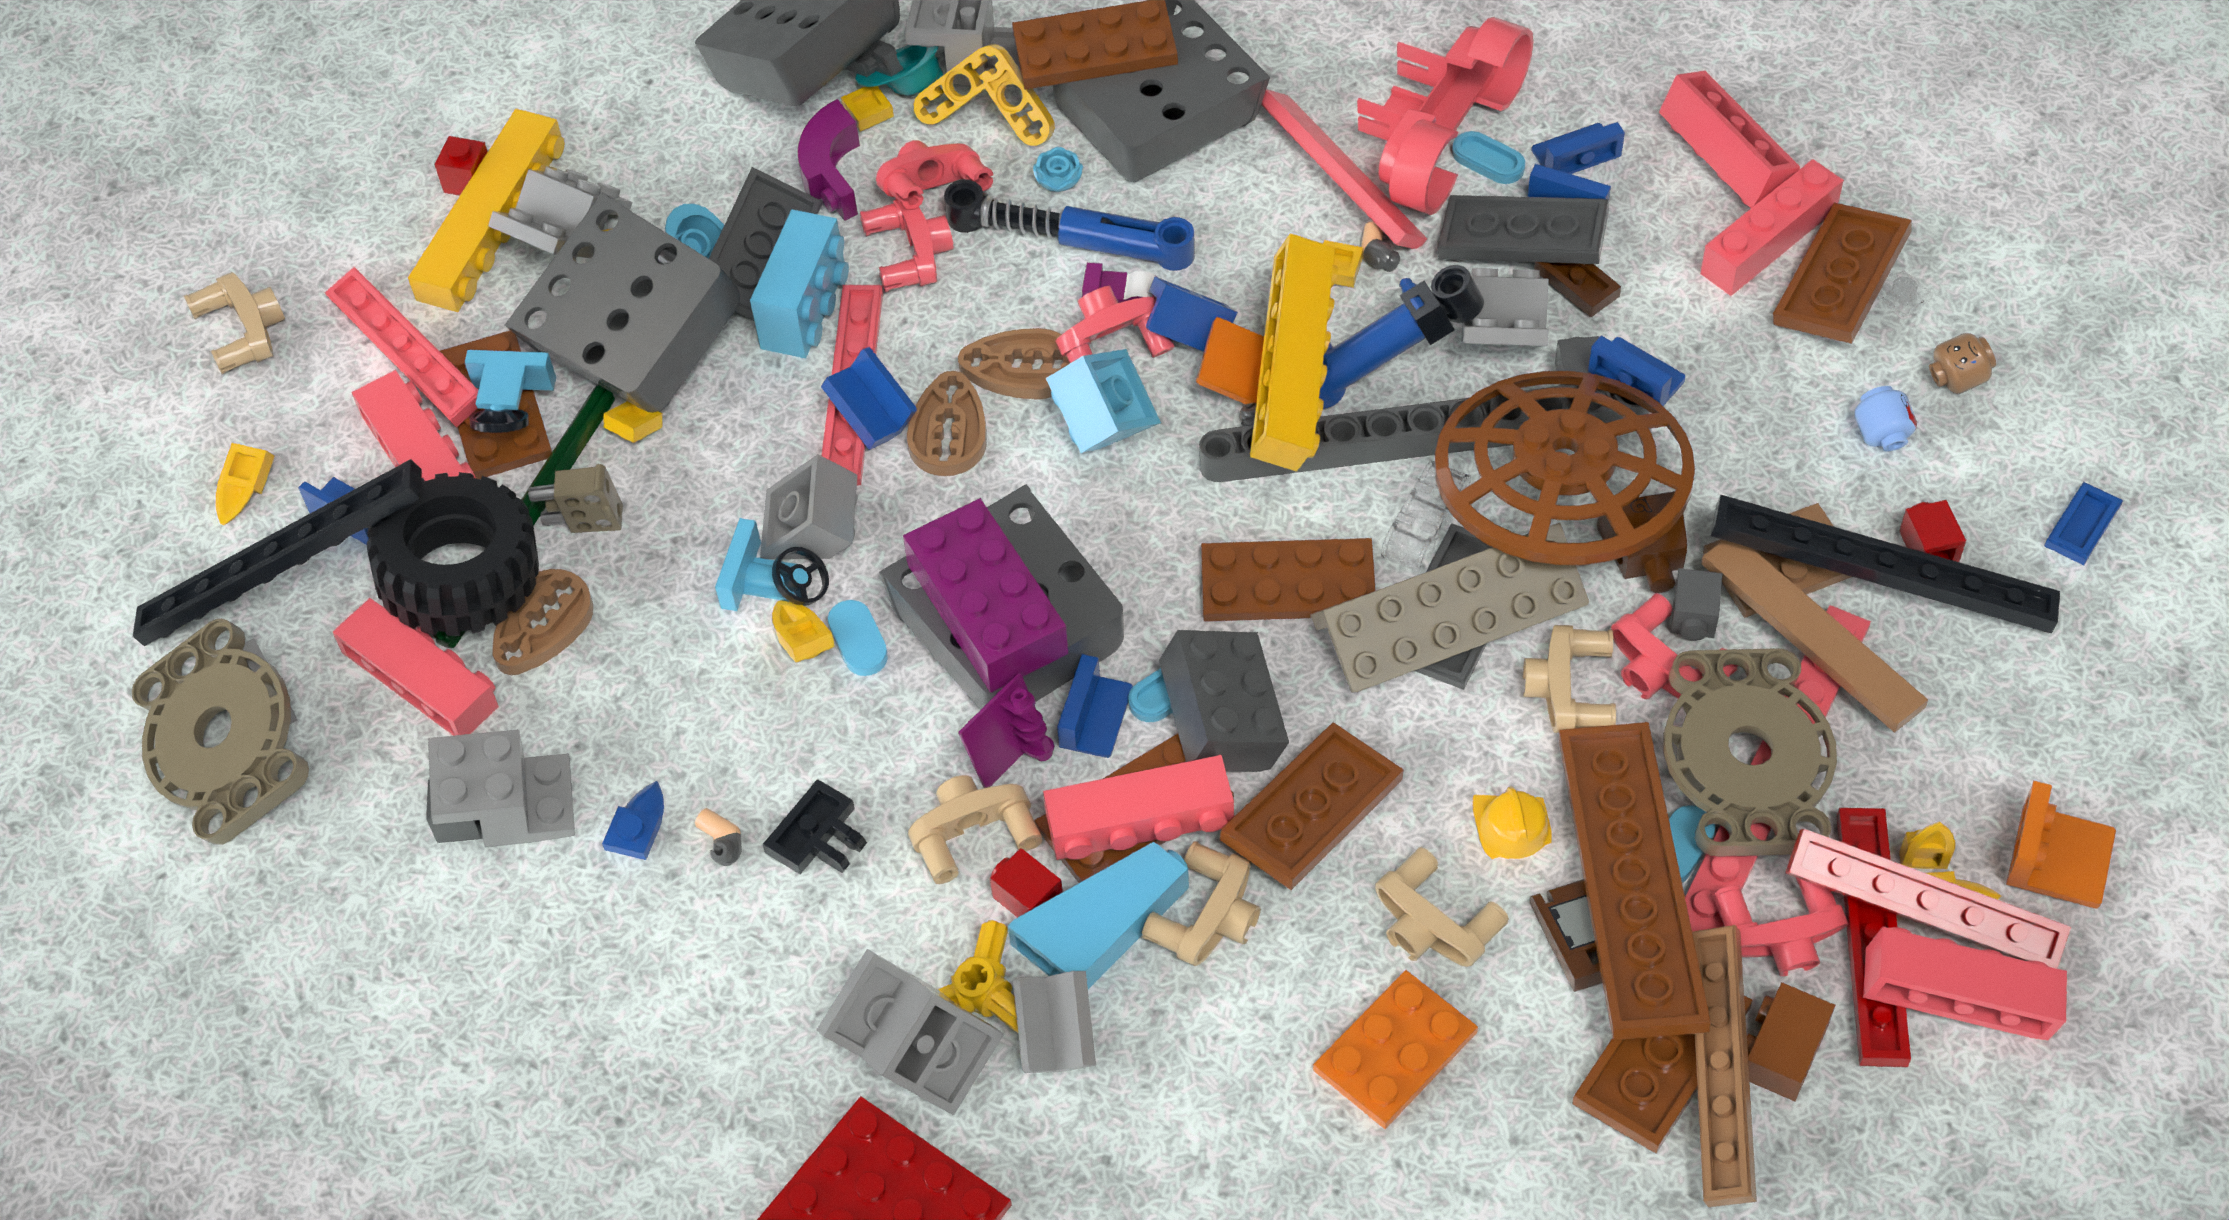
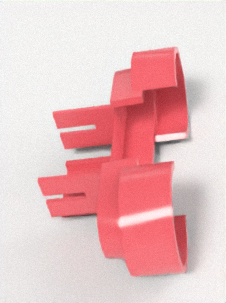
M1496 17L1488 18L1480 28L1474 26L1467 27L1445 57L1401 42L1397 43V57L1428 67V69L1398 60L1397 75L1434 87L1431 93L1426 97L1393 86L1391 96L1384 106L1362 98L1357 100L1358 113L1374 118V120L1359 116L1358 131L1387 140L1381 156L1378 174L1381 181L1389 184L1390 199L1393 202L1430 216L1440 210L1449 197L1458 174L1436 167L1437 160L1445 146L1457 137V128L1475 102L1499 111L1505 110L1510 106L1522 87L1532 57L1534 40L1533 32L1529 28Z

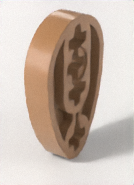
M1043 328L1011 330L983 337L964 346L958 355L960 372L977 386L1005 396L1034 400L1052 397L1051 388L1046 378L1064 368L1070 362L1067 356L1061 355L1055 342L1062 334ZM974 358H982L979 366L974 367L971 365L974 362ZM1015 359H1022L1020 367H1012ZM1041 359L1043 364L1040 366V369H1033L1032 365L1035 360ZM1055 360H1063L1061 368H1053Z
M946 371L940 374L916 403L917 411L911 418L907 431V443L911 459L921 470L937 476H954L970 470L982 459L987 446L986 421L983 406L976 389L963 373ZM950 386H957L955 394L952 395V402L949 403V396L946 391L949 390ZM947 418H953L954 422H952L951 426L953 440L949 444L951 455H949L947 461H940L939 457L943 453L941 443L944 439L943 424H945Z
M562 569L539 571V574L535 577L536 585L533 592L528 597L525 596V603L515 613L509 611L507 613L508 618L496 625L492 655L498 669L502 673L519 675L544 664L572 644L586 629L593 615V601L588 586L578 575ZM569 586L571 587L572 593L570 595L563 593L558 598L556 590H566ZM558 601L560 607L558 610L550 609L545 613L544 605L553 606ZM545 617L547 622L545 626L538 624L534 629L532 628L531 621H541ZM520 649L522 655L519 658L512 656L507 660L506 652L515 653Z

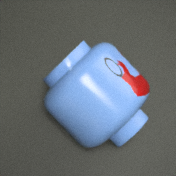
M1891 386L1877 387L1863 394L1860 398L1861 402L1855 409V418L1864 442L1873 447L1882 446L1886 452L1898 450L1907 445V438L1917 428V420L1907 395L1900 390H1893Z

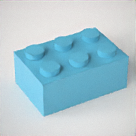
M791 209L750 299L760 349L806 359L811 346L817 347L822 337V321L824 316L832 315L836 303L835 291L838 285H845L849 274V264L844 261L843 255L845 241L844 237L840 236L837 218Z

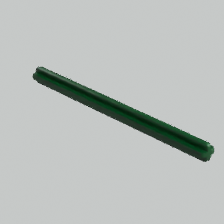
M599 385L594 387L529 488L553 485L555 483V471L570 470L603 420L604 413L609 411L614 403L615 397L612 392ZM528 488L521 500L529 509V516L532 518L534 526L541 516V512L546 508V500L530 501ZM437 631V634L433 635V637L436 639L437 644L452 649L456 647L465 631H460V636H447L446 632Z

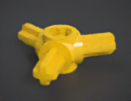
M988 920V922L981 925L974 957H968L959 965L955 974L951 976L952 984L938 990L970 1013L976 1012L984 1017L995 1015L1018 1033L1015 996L1011 993V983L1004 978L1006 968L1001 964L1008 928L1005 924Z

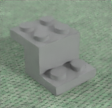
M992 0L912 1L905 30L906 45H920L922 47L944 46L946 72L950 71L978 49L989 44H998L1004 47L1020 69L1013 28L994 27ZM986 55L988 61L975 69V71L979 75L992 68L997 71L995 64L999 60L995 55L991 57ZM957 74L954 77L953 84L971 86V82L966 75ZM1008 84L1007 87H1012V86H1016V85H1014V84Z
M546 166L544 171L528 169L516 208H510L509 213L493 211L488 226L547 252L557 254L602 192L629 210L633 202L619 197L620 189L600 182L597 185L588 182V176L569 169L562 171ZM608 215L601 220L600 230L604 229ZM585 246L578 251L576 257L592 258L595 249L593 246Z
M1472 268V278L1483 296L1484 306L1474 319L1462 323L1461 341L1472 344L1548 346L1549 329H1546L1549 279L1539 278L1540 270L1513 269V278L1498 277V269Z
M519 729L428 738L430 801L433 824L480 820L485 847L532 843L575 836L569 753L524 758Z
M869 949L865 951L817 1028L821 1035L860 1056L883 1077L952 1115L956 1113L1004 1035L996 1027L961 1008L938 989Z

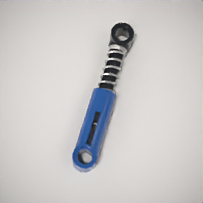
M971 180L955 181L944 192L948 224L953 230L961 233L973 232L993 224L996 229L1007 226L1011 232L1019 228L1023 234L1034 231L1038 237L1043 233H1046L1050 239L1057 235L1059 244L1064 246L1158 262L1161 267L1170 271L1186 269L1195 259L1194 228L1189 221L1180 217H1170L1161 222L1072 206H1066L1060 213L1051 212L1050 207L1047 208V211L1039 210L1037 204L1033 208L1025 207L1024 202L1020 206L1011 205L1010 199L1007 201V204L1000 203L997 197H990L987 193H983L981 186Z

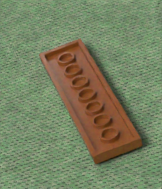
M1649 722L1559 730V746L1613 1040L1710 1032L1711 1021Z

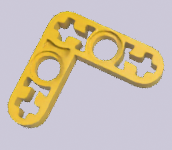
M989 44L975 51L920 92L913 104L915 115L921 122L936 124L945 120L984 90H987L1017 136L1025 144L1030 146L1042 144L1053 136L1055 130V122L1033 88L1024 90L1021 70L1008 51L998 44ZM986 55L989 57L995 55L999 60L995 64L997 71L992 68L979 75L975 69L988 61ZM957 74L966 75L971 82V89L967 95L957 93L953 87V80ZM1008 84H1014L1022 91L1023 98L1018 106L1009 104L1005 99L1004 91ZM945 93L949 100L941 103L936 108L937 112L929 113L926 109L929 105V100L939 98ZM1030 104L1033 109L1026 112L1028 116L1025 114L1019 118L1016 113L1027 108ZM1030 119L1033 122L1037 120L1042 122L1043 126L1039 129L1041 135L1038 132L1034 134L1029 132L1028 128L1032 125Z

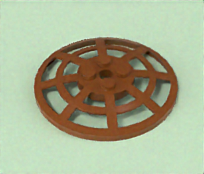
M1541 371L1521 374L1498 381L1479 390L1461 403L1448 418L1439 434L1435 451V480L1440 496L1451 515L1468 532L1485 544L1506 554L1533 562L1554 565H1588L1612 561L1631 555L1653 544L1671 530L1683 515L1691 498L1695 475L1694 455L1688 437L1676 418L1658 401L1641 390L1618 380L1575 371ZM1544 384L1579 385L1578 389L1546 388L1527 393L1521 389L1523 387ZM1600 389L1615 393L1637 403L1652 414L1637 415L1619 401L1596 393V391ZM1500 394L1509 399L1494 409L1480 427L1455 428L1468 413L1482 403ZM1552 397L1574 398L1570 409L1546 411L1535 401ZM1591 402H1595L1612 409L1621 415L1623 419L1604 423L1587 412ZM1517 407L1529 417L1518 430L1494 428L1502 417ZM1667 427L1677 440L1682 456L1681 475L1656 464V444L1649 429ZM1636 431L1643 446L1644 458L1618 451L1616 436ZM1475 442V463L1481 478L1462 491H1459L1453 481L1449 468V444ZM1488 442L1512 444L1513 461L1494 470L1488 456ZM1569 449L1575 453L1568 455L1564 452H1556V450ZM1616 466L1638 473L1630 485L1613 495L1606 484L1613 475ZM1520 475L1528 484L1541 490L1539 500H1533L1509 487L1506 482ZM1651 479L1676 490L1670 501L1657 515L1645 524L1635 529L1633 528L1622 508L1638 498L1647 488ZM1492 491L1510 506L1534 515L1528 537L1513 533L1494 524L1477 512L1471 504ZM1588 492L1597 501L1584 505H1556L1559 495H1580ZM1606 515L1617 536L1584 543L1546 541L1552 519L1585 520Z

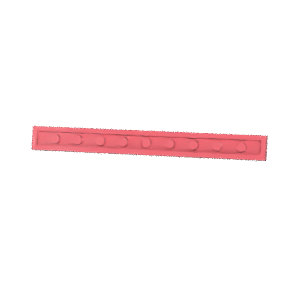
M1829 605L1826 612L1863 642L1871 621ZM1806 655L1801 662V673L1794 687L1808 696L1819 707L1826 718L1841 686ZM1798 704L1797 706L1806 713L1812 724H1815L1811 715ZM1762 740L1751 765L1763 764L1770 759L1771 749L1764 740ZM1765 823L1751 825L1752 834L1756 838L1766 841L1772 828ZM1721 825L1713 839L1716 842H1724L1729 839L1728 831ZM1705 855L1685 896L1692 932L1724 927L1713 899V894L1719 889L1731 885H1740L1742 890L1758 856L1717 857Z

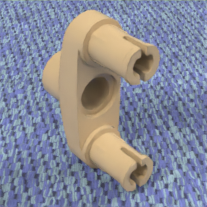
M233 272L216 278L217 282L206 286V288L189 295H184L194 319L229 305L230 308L234 306L246 329V332L243 333L245 337L216 350H211L222 375L229 370L254 360L258 363L272 357L273 350L267 327L285 320L271 287L251 294L244 283Z
M1554 625L1548 659L1524 658L1523 679H1525V692L1523 697L1546 698L1549 719L1554 733H1559V730L1616 725L1615 703L1589 704L1575 702V699H1571L1570 660H1572L1573 656L1611 658L1613 652V630L1596 631L1573 629V625Z
M968 775L956 776L941 784L936 791V796L941 805L917 819L908 830L910 841L915 851L922 854L935 884L947 883L958 876V868L946 841L964 834V829L979 824L982 827L997 820L1005 821L1018 850L1022 848L1025 851H1029L1042 843V835L1029 811L1031 803L1022 786L1004 784L978 790L972 777Z
M1194 841L1184 859L1188 869L1219 883L1195 925L1187 927L1156 912H1152L1144 924L1142 938L1177 953L1178 959L1193 966H1198L1206 960L1223 936L1238 943L1246 944L1248 939L1244 937L1250 926H1256L1261 909L1260 906L1242 899L1250 875L1251 862L1236 854L1231 856L1225 855Z
M1419 847L1395 872L1388 871L1375 884V890L1379 899L1397 919L1387 930V938L1392 946L1396 947L1399 945L1410 954L1408 959L1411 961H1417L1429 948H1432L1461 966H1472L1484 954V946L1508 924V915L1498 904L1490 901L1465 926L1456 924L1415 891L1438 869V862L1433 854L1425 848Z

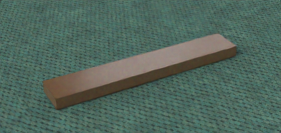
M1723 540L1703 555L1701 565L1709 572L1723 573L1722 583L1894 733L1926 708L1928 699L1753 548Z
M1736 925L1693 931L1692 934L1711 1021L1710 1032L1695 1033L1703 1201L1708 1207L1757 1202L1740 930Z

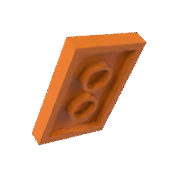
M1405 970L1313 1064V1071L1381 1127L1386 1129L1477 1034L1478 1026L1409 971Z

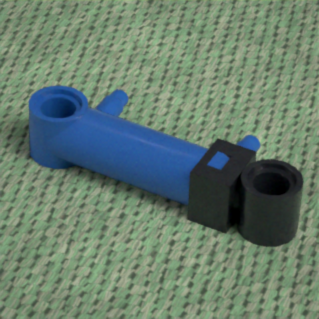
M1460 265L1445 267L1434 276L1431 283L1432 291L1425 280L1416 285L1410 278H1403L1399 284L1402 289V294L1400 295L1403 301L1402 305L1333 347L1329 343L1323 357V365L1327 366V375L1319 394V399L1324 401L1323 409L1337 404L1344 396L1348 386L1425 338L1431 346L1455 331L1451 322L1464 323L1474 319L1483 309L1484 299L1470 272Z

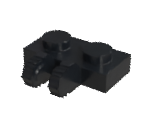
M817 779L763 843V848L767 855L800 875L816 856L821 861L843 873L850 865V862L843 853L827 844L830 838L834 835L847 847L858 852L864 848L867 842L860 832L844 823L855 809L853 800Z

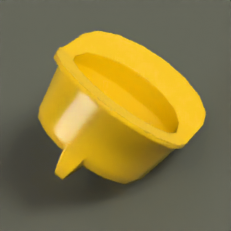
M1513 786L1508 787L1499 796L1473 795V813L1480 843L1485 853L1491 859L1498 857L1522 859L1534 855L1545 845L1552 843V831L1543 797H1534L1526 792L1516 791Z

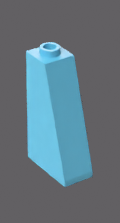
M1152 842L1014 919L1008 925L1010 944L1048 976L1070 971H1086L1087 987L1089 989L1142 936V930L1149 915L1152 912H1156L1162 916L1189 888L1188 866L1178 853L1173 850L1165 851L1158 844Z

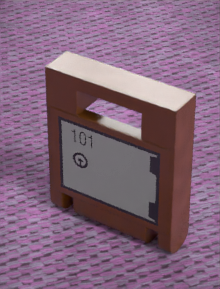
M1584 879L1548 890L1547 899L1549 903H1545L1540 893L1530 896V904L1573 991L1576 992L1601 984L1602 978L1599 963L1593 965L1587 955L1597 952Z

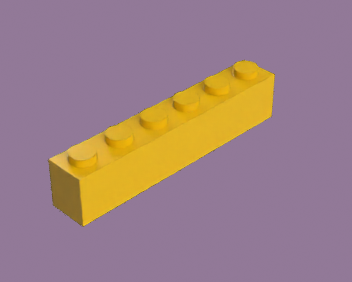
M515 108L408 276L416 301L459 312L465 301L473 299L480 276L483 272L490 271L494 264L495 252L501 243H507L511 237L488 226L492 212L509 213L510 208H516L528 169L544 171L545 167L549 166L553 159H559L563 153L565 142L561 136L557 119Z
M1290 233L1274 255L1250 457L1297 472L1307 458L1314 457L1320 442V435L1315 433L1316 423L1322 414L1324 405L1323 399H1319V394L1327 375V366L1323 365V357L1331 339V333L1326 330L1327 321L1330 319L1334 309V299L1330 298V293L1337 278L1338 267L1334 265V247Z

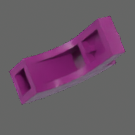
M836 99L821 108L805 126L798 143V160L805 192L817 199L822 198L829 212L837 211L842 219L846 221L858 215L855 193L836 169V165L845 154L859 147L860 141L856 121L841 102Z

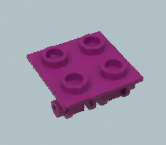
M1019 673L958 732L983 788L991 787L1024 753L1039 761H1046L1053 755L1054 742L1045 735L1047 732L1046 723L1043 721L1042 714L1036 710L1035 698L1028 691L1024 679Z

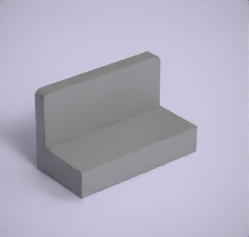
M1070 971L1047 977L1015 978L1013 986L1023 1072H1064L1096 1066L1086 971Z

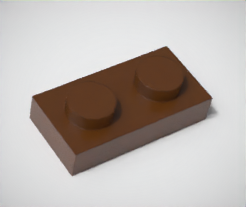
M1535 262L1534 270H1540L1539 276L1543 279H1549L1550 285L1589 317H1593L1620 297L1621 286L1594 264Z

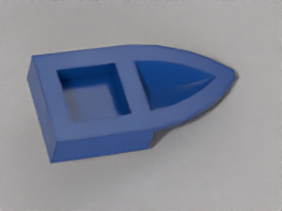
M658 781L640 790L625 807L618 806L602 843L605 851L647 860L662 824L664 812V798Z

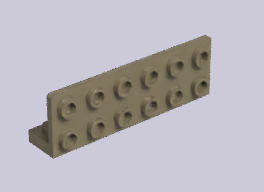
M1561 523L1550 525L1546 541L1568 543ZM1492 547L1310 615L1316 631L1328 629L1349 689L1352 693H1356L1587 606L1589 599L1576 565H1554L1533 562L1506 554Z

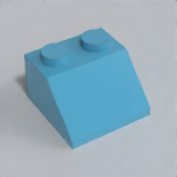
M1127 349L1082 356L1046 378L1051 388L1052 399L1060 408L1069 427V435L1078 446L1080 453L1104 448L1161 423Z

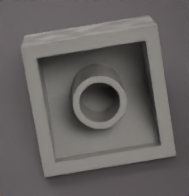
M817 454L766 490L760 558L776 559L788 548L803 547L811 550L821 559H830L853 544L855 536V506L858 500L856 494L857 474ZM789 554L786 555L783 559L808 558L799 554Z

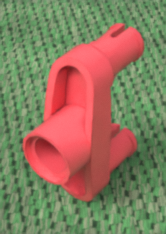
M912 140L900 149L897 157L885 162L879 168L876 182L884 193L890 197L897 198L906 209L911 210L918 208L922 204L924 197L921 194H924L923 190L960 179L974 181L981 186L983 191L988 190L993 184V178L991 177L993 172L980 161L979 155L968 145L957 143L928 147L919 140Z
M898 199L893 200V204L868 211H860V218L866 237L870 236V234L900 228L901 231L905 230L909 244L914 248L915 255L912 256L913 259L879 267L884 292L918 283L920 286L937 282L934 254L954 249L951 231L945 215L926 219L919 207L911 210L906 209Z
M1111 286L1099 288L1081 297L1077 302L1085 319L1055 340L1061 355L1067 356L1070 363L1082 356L1092 354L1089 347L1091 341L1132 324L1134 327L1138 326L1152 358L1171 351L1175 346L1170 338L1154 333L1146 328L1147 321L1157 300L1156 297H1142L1118 303Z
M1658 593L1654 594L1632 614H1624L1611 626V630H1613V639L1616 645L1631 661L1621 671L1624 683L1628 687L1633 685L1643 693L1640 696L1643 699L1651 698L1661 688L1679 699L1681 694L1675 691L1669 681V672L1677 654L1651 633L1672 614L1671 604L1664 596ZM1730 664L1723 667L1726 676L1729 677L1738 669V665ZM1690 665L1679 668L1680 675L1688 681L1695 682L1703 678L1699 669H1693Z
M1796 878L1809 914L1761 925L1752 921L1740 885H1731L1716 891L1713 894V899L1724 927L1736 925L1740 930L1742 957L1773 956L1778 972L1783 977L1788 976V971L1803 968L1805 971H1808L1819 965L1820 959L1814 943L1830 937L1849 924L1843 907L1836 904L1831 890Z

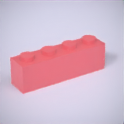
M1706 71L1676 75L1659 113L1671 125V128L1692 146L1694 152L1717 172L1718 177L1741 197V201L1745 205L1752 208L1800 169V166Z
M1814 159L1810 160L1705 245L1700 274L1732 296L1825 220L1834 202L1839 203L1844 180Z
M396 370L351 392L360 415L395 467L412 459L422 469L421 478H424L425 481L435 479V474L448 473V477L459 476V472L474 475L467 462L459 464L456 460L459 457V453L449 435L441 437L437 432L441 427L430 408L423 410L419 404L423 403L415 385L412 381L404 383Z
M371 598L364 602L333 631L339 648L345 656L453 736L471 734L499 707L493 693L496 690L495 685L484 673L480 671L472 673L465 667L464 662L455 652L450 649L442 651L435 645L431 636L428 633L422 632L420 627L412 629L399 621L398 616L391 615L384 607Z
M1222 755L1043 791L1045 812L1056 860L1064 858L1082 859L1093 852L1108 849L1126 850L1137 843L1152 840L1170 841L1178 838L1181 834L1201 830L1214 832L1222 829L1234 817V800Z
M1882 927L1866 947L1863 998L2029 1038L2049 1040L2066 1022L2067 971L2049 967L2041 961H2024L2003 956L2002 953L1995 950H1978L1961 946L1950 939H1933L1912 934L1904 928Z

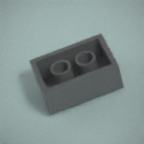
M1177 630L1159 659L1186 762L1222 755L1226 771L1261 772L1270 770L1289 744V739L1258 632Z

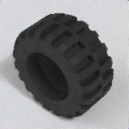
M459 472V476L448 477V473L435 474V479L425 481L424 478H421L420 499L409 508L400 509L381 519L375 526L369 528L367 532L369 539L366 543L378 598L383 601L384 608L391 615L399 617L400 622L413 629L418 625L424 633L436 635L437 631H444L447 636H460V631L472 630V634L484 631L485 625L492 622L496 626L508 618L507 613L509 611L515 613L525 603V596L528 597L536 585L535 577L539 574V560L533 520L529 516V509L523 500L518 497L516 498L515 492L503 484L498 487L497 481L482 476L481 479H476L471 473ZM469 543L486 548L476 557L457 564H434L422 560L431 551L449 544Z

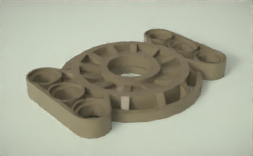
M222 618L215 619L206 624L141 673L132 687L134 702L149 710L142 735V760L147 777L155 789L169 801L192 810H197L192 821L193 832L197 837L215 845H223L231 841L299 790L305 784L309 774L308 762L302 756L284 748L291 721L290 697L285 681L270 663L254 653L244 651V632L240 627ZM225 631H229L228 643L222 649L216 650L215 644L218 636ZM195 656L196 662L193 670L189 674L182 676L181 670L184 662L188 658ZM246 660L256 662L261 667L255 672L249 669ZM161 682L162 688L159 696L152 701H148L150 688L155 683ZM227 710L232 721L227 737L219 745L205 748L203 736L208 723L216 714ZM292 760L293 770L290 776L283 781H279L278 771L285 762ZM156 763H158L159 768L165 775L163 779L158 774ZM257 786L258 796L256 801L251 806L244 807L243 799L246 792L250 788ZM180 788L188 793L186 799L177 797L171 791ZM218 813H222L223 823L216 832L210 834L208 826L211 818Z
M1786 649L1690 650L1677 655L1670 669V684L1681 696L1672 707L1663 732V753L1669 773L1679 789L1697 807L1706 811L1695 830V841L1702 852L1710 856L1791 855L1799 834L1796 824L1804 821L1814 824L1823 836L1829 837L1831 833L1829 818L1822 811L1815 808V806L1821 801L1833 780L1837 765L1836 741L1830 724L1819 707L1801 690L1794 687L1801 673V663L1794 653ZM1773 663L1782 664L1789 669L1791 676L1783 680L1777 679L1769 673L1767 666ZM1730 664L1738 665L1744 669L1747 677L1739 681L1732 680L1726 676L1723 667ZM1686 665L1694 666L1699 669L1703 678L1695 682L1688 681L1680 675L1679 668ZM1798 704L1811 715L1815 724H1812L1806 713L1797 706ZM1683 707L1686 716L1682 727L1673 726L1677 714ZM1735 733L1754 734L1768 744L1771 749V757L1763 764H1744L1732 755L1729 748V738ZM1821 735L1827 748V757L1821 756V744L1819 741ZM1672 742L1677 746V760H1678V761H1676V758H1675V755H1674V751H1673V748H1672ZM1826 771L1824 782L1819 790L1815 789L1812 784L1817 774ZM1755 823L1769 825L1774 831L1775 838L1768 841L1756 838L1752 834L1751 825ZM1710 824H1719L1728 831L1729 839L1724 842H1716L1707 836L1705 827Z

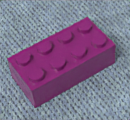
M981 498L903 535L907 565L990 693L1004 687L1018 673L1023 677L1068 654L1065 623Z

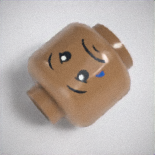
M1963 333L1936 346L1933 352L1934 363L1929 365V370L1938 387L1946 385L1953 393L1961 394L1989 381L1992 375V368L1996 367V359L1989 343L1984 337L1977 338L1974 334Z

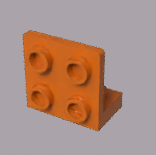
M1216 317L1212 322L1196 378L1197 384L1246 405L1256 403L1264 336Z
M2033 781L2022 808L2006 885L2095 909L2099 908L2103 900L2116 829L2108 825L2056 812L2057 805L2049 803L2052 785Z

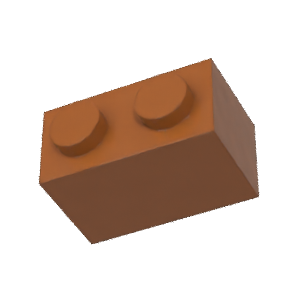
M1781 982L1774 998L1766 995L1755 1019L1756 1022L1762 1024V1027L1757 1037L1751 1034L1747 1035L1749 1082L1796 1102L1829 1026L1836 1005Z

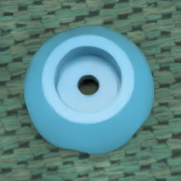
M1055 147L1041 153L1037 158V163L1033 166L1034 175L1038 183L1045 189L1054 192L1066 191L1075 186L1081 178L1083 165L1079 162L1076 153L1062 147Z

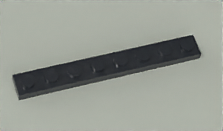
M410 459L139 605L136 609L132 637L143 646L159 638H165L181 626L193 620L203 618L209 611L222 604L235 601L250 589L262 583L265 584L272 581L278 574L293 566L304 564L321 551L341 544L349 536L364 528L375 526L381 519L400 509L409 508L420 499L422 469Z
M1720 495L1716 504L1711 537L2051 634L2058 623L2060 591L1725 495Z

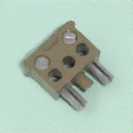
M597 464L596 467L555 471V483L553 485L529 488L528 496L530 501L546 500L547 511L541 512V522L544 526L567 523L571 533L618 531L622 529L623 503L603 464Z

